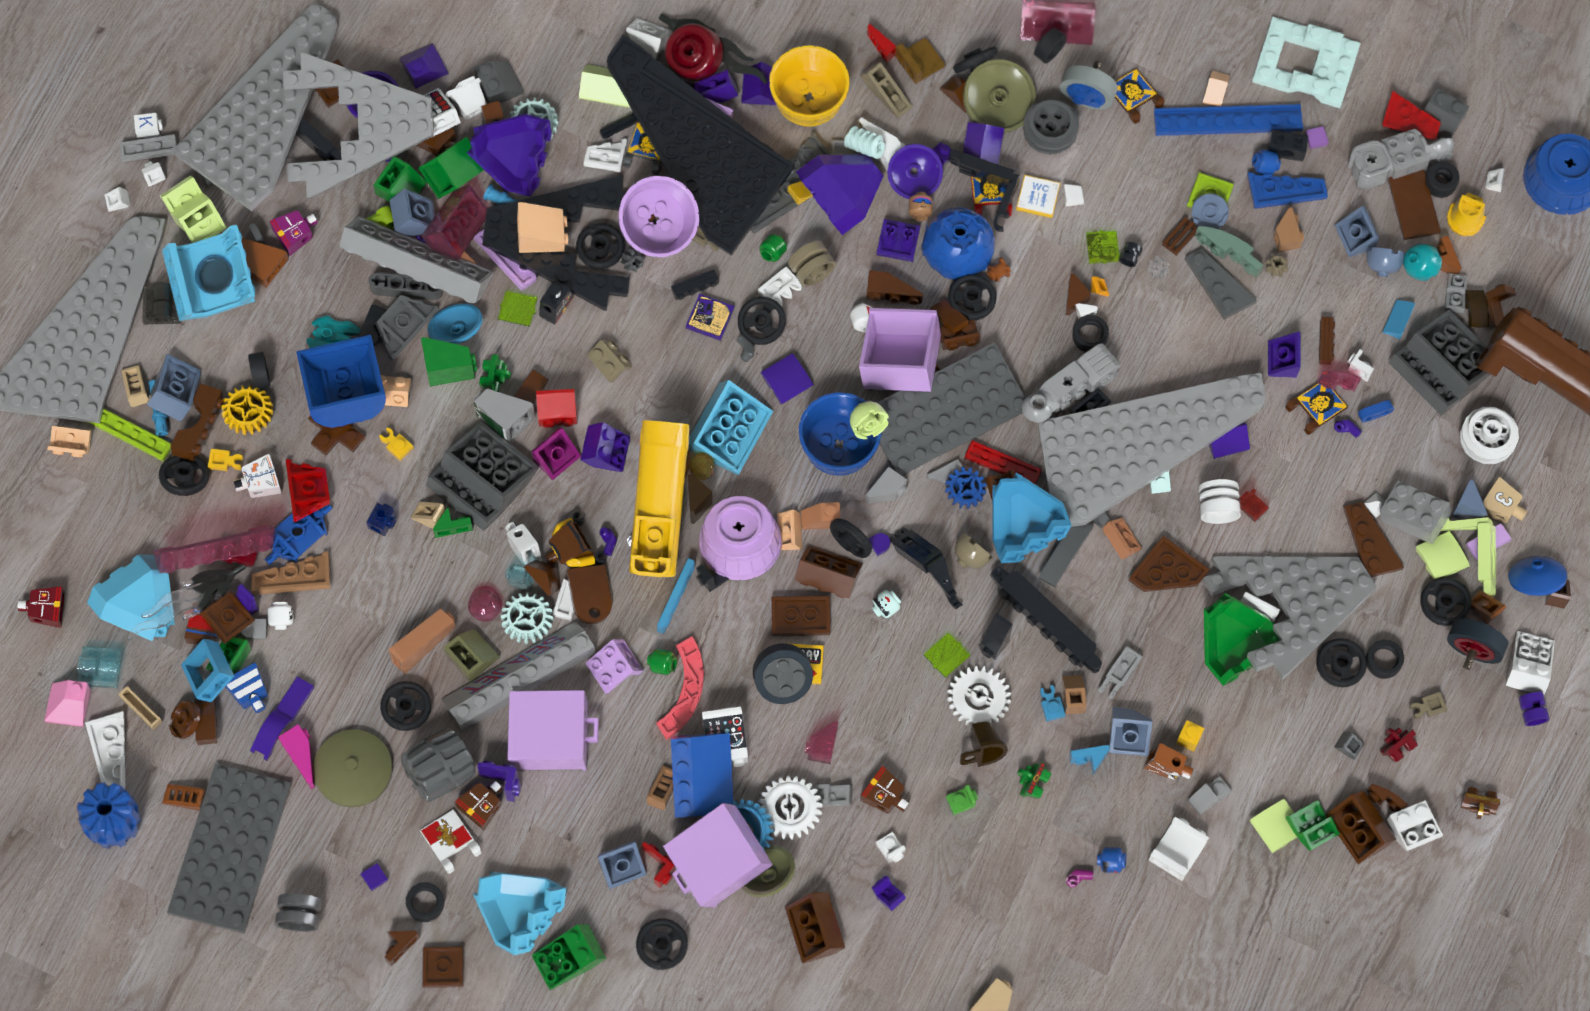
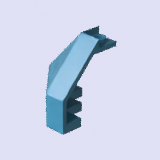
M1015 473L1013 479H1001L998 485H992V541L1001 563L1020 562L1025 559L1024 555L1032 551L1037 553L1048 547L1050 541L1056 538L1059 541L1066 537L1072 525L1062 501L1018 473Z

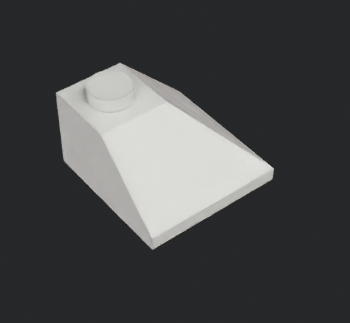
M637 18L627 27L626 32L632 41L657 59L663 51L671 30Z

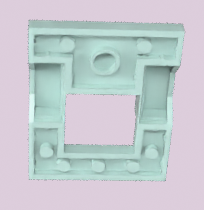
M1273 17L1252 82L1287 93L1297 91L1315 96L1321 103L1340 108L1360 43L1343 38L1344 34L1311 24L1305 27ZM1284 41L1319 51L1312 76L1295 70L1292 74L1276 69Z

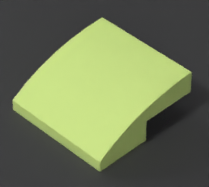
M1450 531L1438 536L1433 544L1424 542L1416 546V552L1425 562L1426 570L1434 580L1442 577L1445 578L1469 567V562Z
M1285 799L1277 802L1250 820L1272 853L1297 838L1285 818L1293 813Z

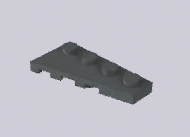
M1203 249L1185 257V261L1224 320L1256 303L1257 300Z

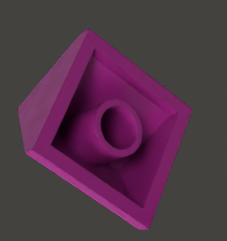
M562 427L532 450L533 461L551 480H554L581 457Z

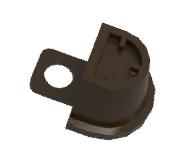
M990 722L972 724L970 739L974 751L962 753L960 755V764L967 765L977 762L978 767L995 763L1007 754L1006 743L1000 740ZM968 756H974L972 759L966 760Z

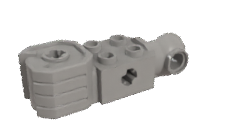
M1413 129L1383 139L1380 142L1372 140L1354 147L1348 168L1351 169L1352 167L1351 172L1354 180L1357 182V187L1368 190L1385 184L1391 176L1393 179L1423 169L1425 171L1431 160L1436 159L1438 162L1448 161L1453 157L1454 139L1440 138L1432 142L1431 145H1427L1421 133Z
M1101 343L1094 346L1078 360L1073 361L1045 381L1038 391L1027 396L1022 403L1024 416L1032 422H1043L1051 416L1052 412L1057 413L1060 410H1066L1073 400H1079L1086 394V389L1092 393L1097 388L1101 390L1119 375L1117 369L1121 364L1111 355V352L1104 344ZM1040 404L1042 408L1037 409L1033 405Z

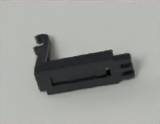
M302 117L295 135L324 161L341 160V152Z
M951 150L950 163L959 167V173L1006 189L993 220L994 229L998 232H1004L1003 226H999L997 223L1001 217L1006 219L1010 217L1007 210L1019 186L1020 175L1015 174L1013 169L964 152Z
M904 527L900 529L902 534L898 531L894 534L896 539L893 536L889 537L898 554L926 574L930 573L944 591L954 609H958L963 605L955 596L957 592L953 589L945 557L940 549L913 530L909 531Z

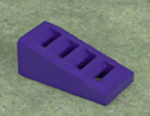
M240 584L236 597L248 612L253 615L258 611L256 600L247 588Z

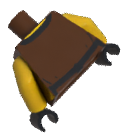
M575 512L573 518H567L557 523L552 533V538L549 539V544L553 550L545 555L551 565L558 560L561 564L569 567H584L595 563L603 565L606 562V559L600 560L598 558L604 555L603 551H599L596 556H593L594 551L580 528L584 523V518L576 519L580 517L579 512Z

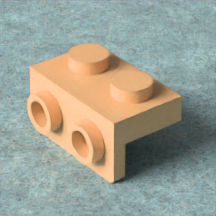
M381 375L386 396L385 405L407 407L411 378Z
M52 426L51 441L47 450H53L52 453L64 455V452H69L71 456L83 457V454L89 453L92 430Z

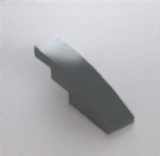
M1088 523L1082 526L1071 527L1066 537L1060 541L1039 575V579L1055 588L1094 526Z

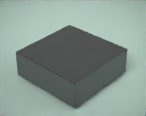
M256 223L248 225L254 241L265 244Z

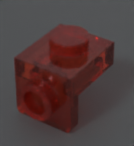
M1252 489L1250 492L1246 491L1240 497V508L1248 517L1256 522L1268 511L1269 507L1255 495L1256 490Z

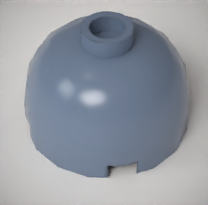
M1368 247L1367 263L1371 270L1377 272V276L1388 277V274L1396 273L1403 265L1405 252L1398 251V253H1394L1393 249Z

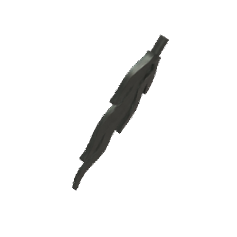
M663 13L659 16V20L669 25L672 32L685 24H699L713 30L715 33L717 32L716 29L707 26L700 20L671 19ZM719 37L723 45L722 62L731 71L739 74L755 75L764 84H767V80L760 70L737 62L731 57L729 52H733L745 61H753L754 58L746 56L733 41Z

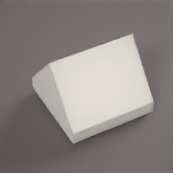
M1503 168L1488 171L1486 189L1501 192L1504 179Z

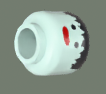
M884 590L873 598L874 607L872 609L878 617L882 615L884 618H889L900 609L901 601L893 590Z

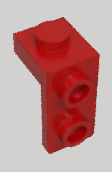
M643 842L641 844L642 850L664 866L654 878V884L661 888L672 880L675 865L669 856H662L655 845Z

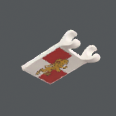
M454 809L420 830L448 874L455 870L448 858L466 846L470 848L475 857L481 854L480 847L472 838Z

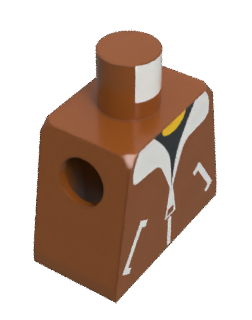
M1159 743L1150 751L1143 769L1174 780L1179 775L1189 779L1194 768L1185 765L1186 756Z

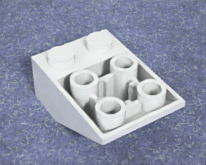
M1517 631L1506 686L1531 693L1542 692L1545 695L1551 679L1555 640Z

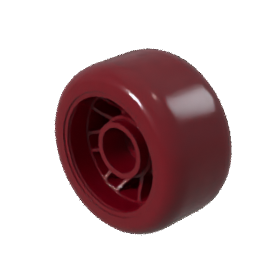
M685 24L677 28L670 35L665 48L666 61L670 69L678 76L692 81L704 80L711 77L720 67L723 59V45L719 36L713 30L699 24Z

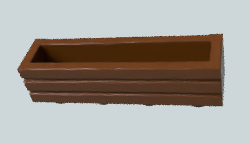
M1322 316L1320 320L1319 364L1331 365V362L1334 361L1332 350L1335 347L1333 339H1335V332H1333L1335 322H1333V317Z

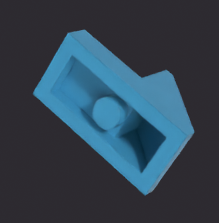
M1104 745L1070 751V764L1083 765L1090 761L1092 774L1094 775L1108 755L1110 746Z

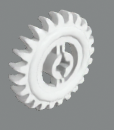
M976 665L974 672L967 667V674L960 671L961 678L954 676L956 683L950 682V687L954 690L949 689L947 691L951 695V697L947 698V701L952 702L949 705L950 709H956L953 715H960L958 721L965 719V725H968L970 722L972 724L979 722L991 723L992 720L998 723V717L1004 718L1005 715L1002 711L1007 712L1009 710L1005 705L1011 703V700L1006 699L1011 696V692H1005L1009 689V685L1003 686L1005 678L998 680L999 672L993 676V668L987 673L985 666L979 671ZM977 685L973 689H969V687ZM986 687L993 693V699L988 697L989 693ZM965 696L970 697L971 703L976 707L984 705L989 707L985 710L972 709L966 703Z
M787 776L786 781L779 777V783L772 781L773 787L766 786L768 792L761 793L764 799L758 800V803L763 805L759 809L765 808L766 812L764 814L771 815L768 821L774 823L770 826V829H775V837L781 832L783 839L789 834L790 839L793 840L794 833L801 838V831L808 835L807 827L815 829L812 822L819 823V819L815 815H822V812L817 808H822L823 805L817 802L821 800V796H814L818 790H810L812 783L805 785V779L798 782L797 776L794 777L793 781L790 779V776ZM785 794L786 798L781 803V809L787 820L780 818L775 809L778 799ZM793 794L799 796L805 805L802 815L795 820L794 818L799 814V805L797 800L793 798ZM789 795H790L791 805H792V807H793V808H792V811H791V819H790V813H789V811H788V808H789V805H790V803H789Z

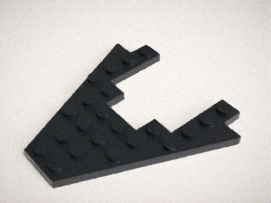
M623 175L487 208L482 245L550 282L555 280L565 285L577 297L603 311H607L608 295L627 297L630 277L574 271L576 253H519L518 202L563 209V216H567V222L580 223L582 206L619 211L621 201L626 194L625 191H621Z

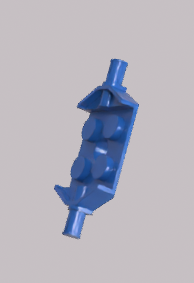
M328 504L297 522L293 521V514L289 515L269 533L273 549L272 553L264 559L265 562L271 565L277 558L298 562L297 558L324 534L328 535L323 518L332 510V507ZM295 528L303 530L299 536L293 535L292 532Z

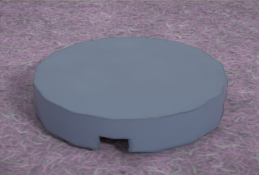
M1216 194L1202 195L1192 206V217L1197 226L1219 229L1228 219L1229 209L1227 203Z

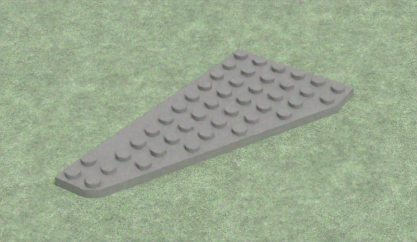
M136 216L124 224L0 372V411L93 423L101 422L109 387L153 261L158 254L167 223L165 219Z

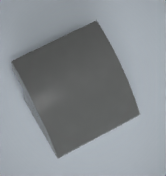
M1450 310L1417 331L1409 343L1395 353L1388 362L1441 416L1489 376V374L1474 365L1486 346Z
M480 422L445 451L441 466L428 476L426 486L465 517H470L471 521L484 531L522 492L539 469V466L484 423Z

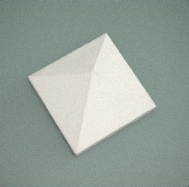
M1376 492L1364 505L1377 518L1380 515V510L1385 500Z

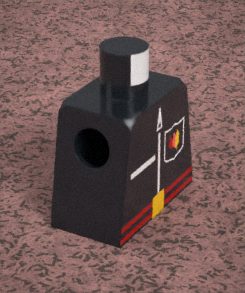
M554 280L540 300L539 316L556 325L574 298L571 289Z

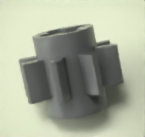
M628 248V251L622 253L623 256L620 263L625 265L624 269L627 271L633 270L637 272V269L643 267L645 257L641 256L639 251Z

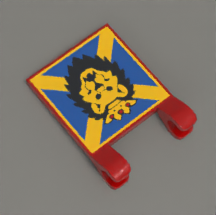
M970 176L974 211L982 215V206L1001 204L1006 191L1005 188ZM1010 203L1009 208H1008V210H1007V212L1009 213L1010 216H1012V213H1011V212H1012V205H1011V203Z

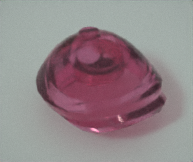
M490 586L476 588L468 601L470 614L482 622L495 619L502 609V600L498 592Z

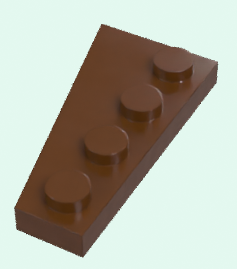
M1360 502L1344 506L1343 510L1360 561L1370 577L1403 570L1404 566L1364 503Z

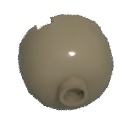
M963 532L955 544V554L959 558L957 562L965 569L967 566L973 569L982 568L993 558L991 554L965 532Z

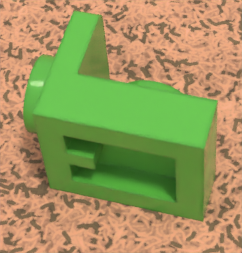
M969 785L946 796L953 815L974 808L976 800H978L975 790L970 789Z

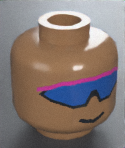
M917 192L909 198V215L914 220L925 221L932 215L933 200L926 193Z

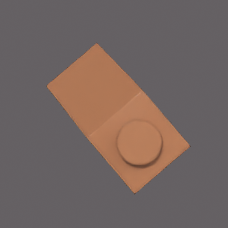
M840 502L819 503L801 510L802 530L830 529L831 522L836 518H840Z

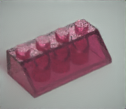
M1022 0L1020 40L1040 41L1048 31L1057 28L1067 36L1066 43L1092 45L1096 14L1095 3Z
M470 185L458 188L450 194L421 236L433 251L458 260L485 222L487 207Z

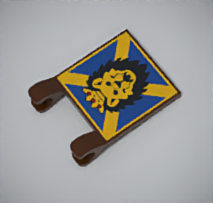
M1137 68L1115 81L1118 87L1115 99L1134 124L1140 122L1141 114L1135 109L1152 100L1156 108L1164 107V98L1157 94Z
M1325 378L1296 398L1289 400L1285 406V409L1291 412L1300 405L1313 420L1304 429L1307 435L1312 434L1320 426L1348 408Z

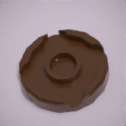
M190 700L182 701L174 708L170 718L172 725H169L170 732L174 737L186 739L195 732L200 720V708L195 702Z

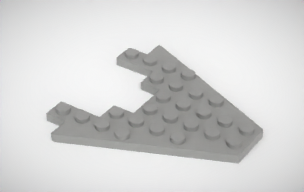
M1215 556L1212 557V563L1218 572L1203 577V583L1211 597L1244 584L1247 585L1252 595L1257 598L1269 593L1274 595L1288 620L1273 625V630L1280 641L1248 652L1247 658L1256 672L1274 666L1282 680L1376 591L1375 583L1358 557Z

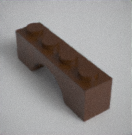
M201 383L193 398L194 408L201 414L200 420L191 428L178 430L170 445L172 455L194 462L196 456L200 455L202 443L209 437L210 426L215 424L217 412L224 405L222 390Z

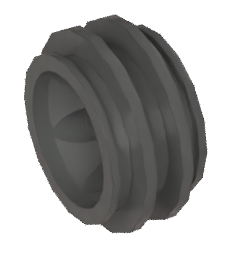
M1056 99L1041 100L1033 104L1026 112L1023 123L1024 138L1030 147L1039 153L1048 155L1060 154L1069 149L1076 141L1079 128L1078 117L1073 108L1065 102ZM1035 125H1039L1040 129L1037 130ZM1066 126L1067 130L1063 131L1061 127Z

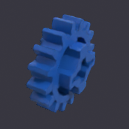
M964 467L961 468L960 472L955 469L954 475L950 474L948 476L949 480L945 482V485L948 486L945 489V493H950L947 499L954 500L952 505L959 503L960 509L963 505H966L967 509L970 508L971 504L976 507L977 501L982 502V496L986 494V491L983 489L987 484L982 483L984 477L977 476L979 471L972 473L971 467L968 471H965ZM968 483H970L969 486H968L969 488L966 489V491L964 490L963 493H961L962 490H963V487L967 486ZM953 485L957 490V494L954 492Z

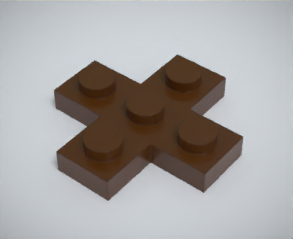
M311 415L308 417L311 423L321 429L311 442V445L325 456L329 454L338 442L354 452L365 439L363 434L352 427L354 423L331 428L316 423Z

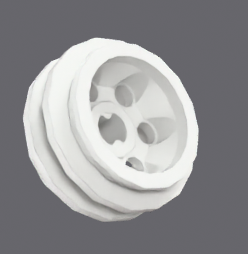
M1481 407L1472 411L1466 417L1460 430V443L1465 453L1473 460L1482 464H1497L1505 461L1513 453L1519 439L1518 427L1514 419L1506 411L1496 407ZM1481 424L1482 427L1477 428L1476 425ZM1475 436H1478L1480 441H1477ZM1498 441H1503L1504 445L1499 446Z

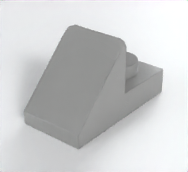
M1219 776L1210 784H1204L1188 801L1201 816L1229 796L1232 791Z

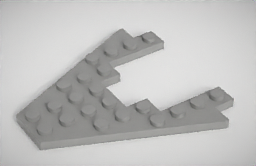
M301 53V70L283 71L285 91L338 87L339 105L357 104L359 140L341 141V160L287 164L288 182H306L307 199H312L434 136L432 99L306 53Z

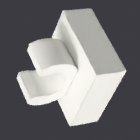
M150 161L144 164L146 168L141 171L149 187L166 179L158 162L152 164Z

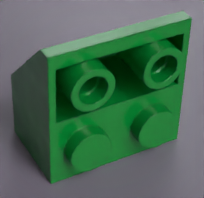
M393 156L373 186L377 196L390 202L394 196L404 189L419 195L427 182L409 164Z

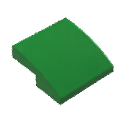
M1318 800L1285 817L1297 838L1309 851L1340 834L1332 817H1326Z

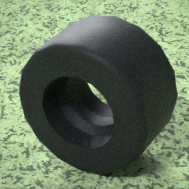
M1440 161L1432 164L1425 176V183L1431 195L1438 198L1452 195L1459 183V172L1449 162ZM1435 176H1444L1449 182L1441 184L1436 181Z

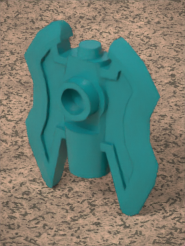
M323 316L312 321V325L318 327L317 330H313L312 335L315 336L314 339L309 337L306 339L309 348L349 340L351 339L349 335H359L361 329L350 321L340 322L332 319L330 316Z

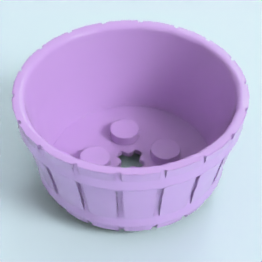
M651 176L641 179L629 188L619 207V226L624 238L635 250L648 256L666 257L682 251L681 249L687 247L692 241L691 239L694 238L698 229L699 210L694 196L681 182L675 181L670 177ZM651 214L659 217L656 225L648 221L651 218Z
M746 496L729 497L712 507L705 518L699 538V549L705 564L715 573L726 576L731 580H748L764 574L775 564L781 552L780 548H782L780 529L770 511L758 500ZM737 522L745 526L740 532L733 528Z

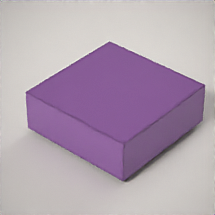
M1324 127L1305 131V135L1309 136L1308 144L1310 149L1328 145L1329 142Z

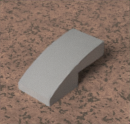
M829 784L812 785L810 789L818 790L814 796H821V800L817 802L823 806H852L851 785L830 786Z

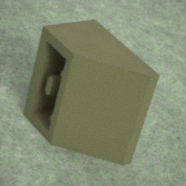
M475 629L456 636L443 647L445 655L469 682L500 658Z

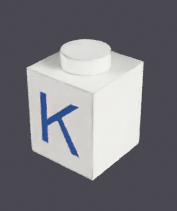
M156 113L134 115L135 132L138 140L160 137V130H163L162 120L158 119Z

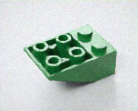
M577 924L532 955L549 990L591 970L607 959L588 924Z

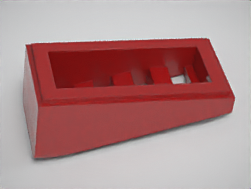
M869 24L867 26V36L884 61L888 63L895 56L896 45L873 25Z

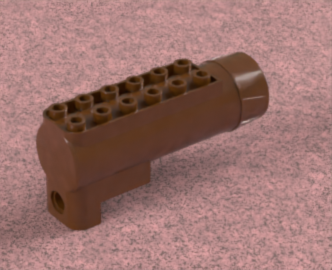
M1519 306L1517 308L1513 307L1498 324L1491 335L1488 345L1474 365L1494 377L1498 375L1504 366L1527 383L1536 385L1539 381L1590 416V352L1581 348L1578 349L1579 345L1571 339H1563L1561 332L1550 327L1547 328V323L1540 318H1532V313L1527 309Z

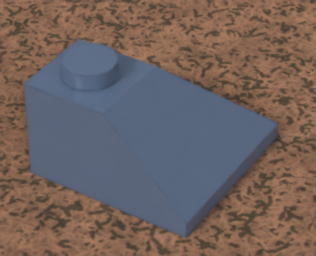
M1112 707L1109 753L1148 756L1152 719L1133 709Z

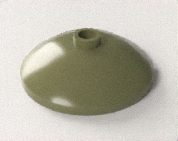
M779 846L765 847L766 855L773 865L741 888L744 892L754 897H767L784 889L792 880L796 868L794 858L788 850Z

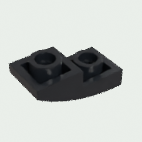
M371 304L358 337L371 335L373 345L375 346L380 335L375 323L385 313L386 309Z

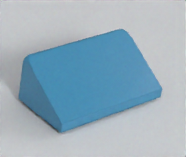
M1396 300L1383 333L1400 339L1416 303Z

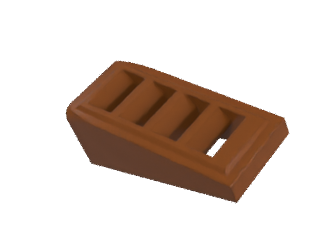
M167 784L162 803L200 811L206 791L196 787ZM171 790L175 791L173 800H169ZM179 792H182L180 801H177ZM186 793H189L188 802L184 801ZM193 795H197L195 803L192 802Z

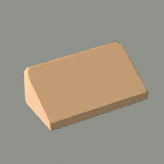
M794 509L777 513V524L782 537V548L780 549H802L800 513Z

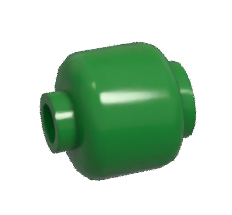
M775 234L768 235L759 246L761 257L768 262L778 261L787 250L784 238Z
M657 648L652 654L648 655L647 665H649L651 672L655 674L669 675L677 667V657L670 650Z

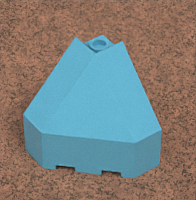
M138 554L132 558L133 562L126 567L121 566L111 573L108 580L93 586L87 604L104 621L153 641L154 637H165L169 626L175 625L169 573L155 555Z
M490 871V875L479 877L478 892L473 893L495 945L513 955H518L532 950L535 946L533 942L539 934L543 935L552 923L550 921L556 912L560 913L564 908L566 888L548 878Z

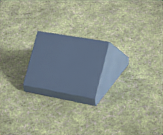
M1365 206L1360 207L1335 224V228L1349 257L1367 252L1368 247L1377 246L1379 236Z
M1474 480L1468 482L1452 517L1458 520L1485 518L1487 516V511Z
M635 841L598 855V862L609 889L646 875Z

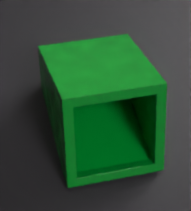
M467 137L418 167L438 199L458 189L484 171L467 154L472 147Z
M426 337L421 338L430 387L475 379L474 372H477L474 353L470 354L469 347Z

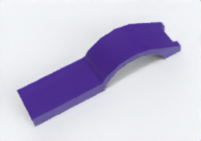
M296 677L278 707L264 721L250 752L254 754L255 751H258L264 755L263 759L268 761L279 735L287 724L295 719L314 690L313 685Z

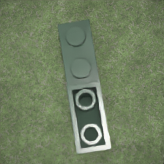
M1204 226L1197 228L1196 239L1199 243L1209 247L1215 256H1220L1224 259L1229 255L1233 262L1239 263L1248 274L1256 278L1262 272L1263 264L1252 256L1254 248L1249 244L1219 229Z

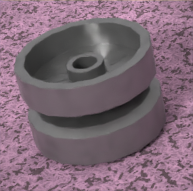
M281 894L277 900V908L281 911L276 913L274 924L279 928L291 931H316L319 929L320 918L315 914L321 911L322 900L306 894Z

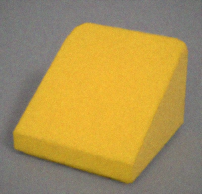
M802 181L788 186V192L797 205L813 196Z

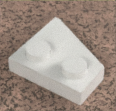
M621 139L620 143L611 144L607 142L602 145L587 147L584 166L620 172L626 151L627 139Z

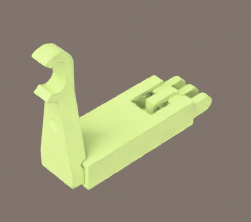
M1448 518L1441 531L1478 530V580L1484 584V592L1494 597L1496 595V527L1493 526V521L1489 518L1451 521Z

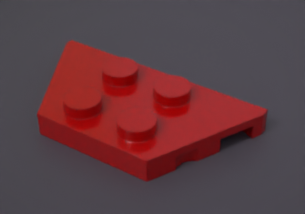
M285 459L293 521L297 522L330 504L326 469L312 467L306 463L298 465L292 463L290 459Z

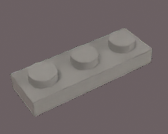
M175 134L119 143L122 162L174 155L172 149L177 146Z

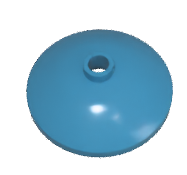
M455 304L444 308L434 315L428 324V335L431 339L460 344L469 340L478 332L482 325L483 317L480 310L474 305Z

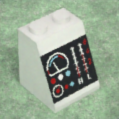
M741 707L702 712L704 734L730 733L731 765L733 767H740L748 763Z

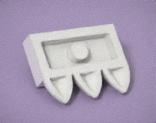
M785 267L758 289V293L762 297L774 299L782 306L781 296L792 298L791 288L801 291V284L796 276Z

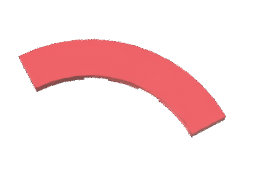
M693 636L676 645L684 668V682L680 697L669 713L656 722L666 740L674 736L689 721L698 706L702 694L704 681L701 653Z

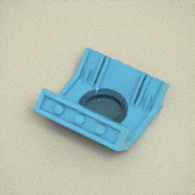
M237 225L229 226L223 233L195 243L176 246L175 243H169L162 249L179 321L206 318L255 302V287L251 282V271L247 266L246 251L243 249L242 235Z

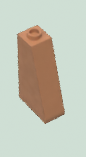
M441 608L388 649L391 662L404 674L409 672L455 628V618L448 611L444 612Z

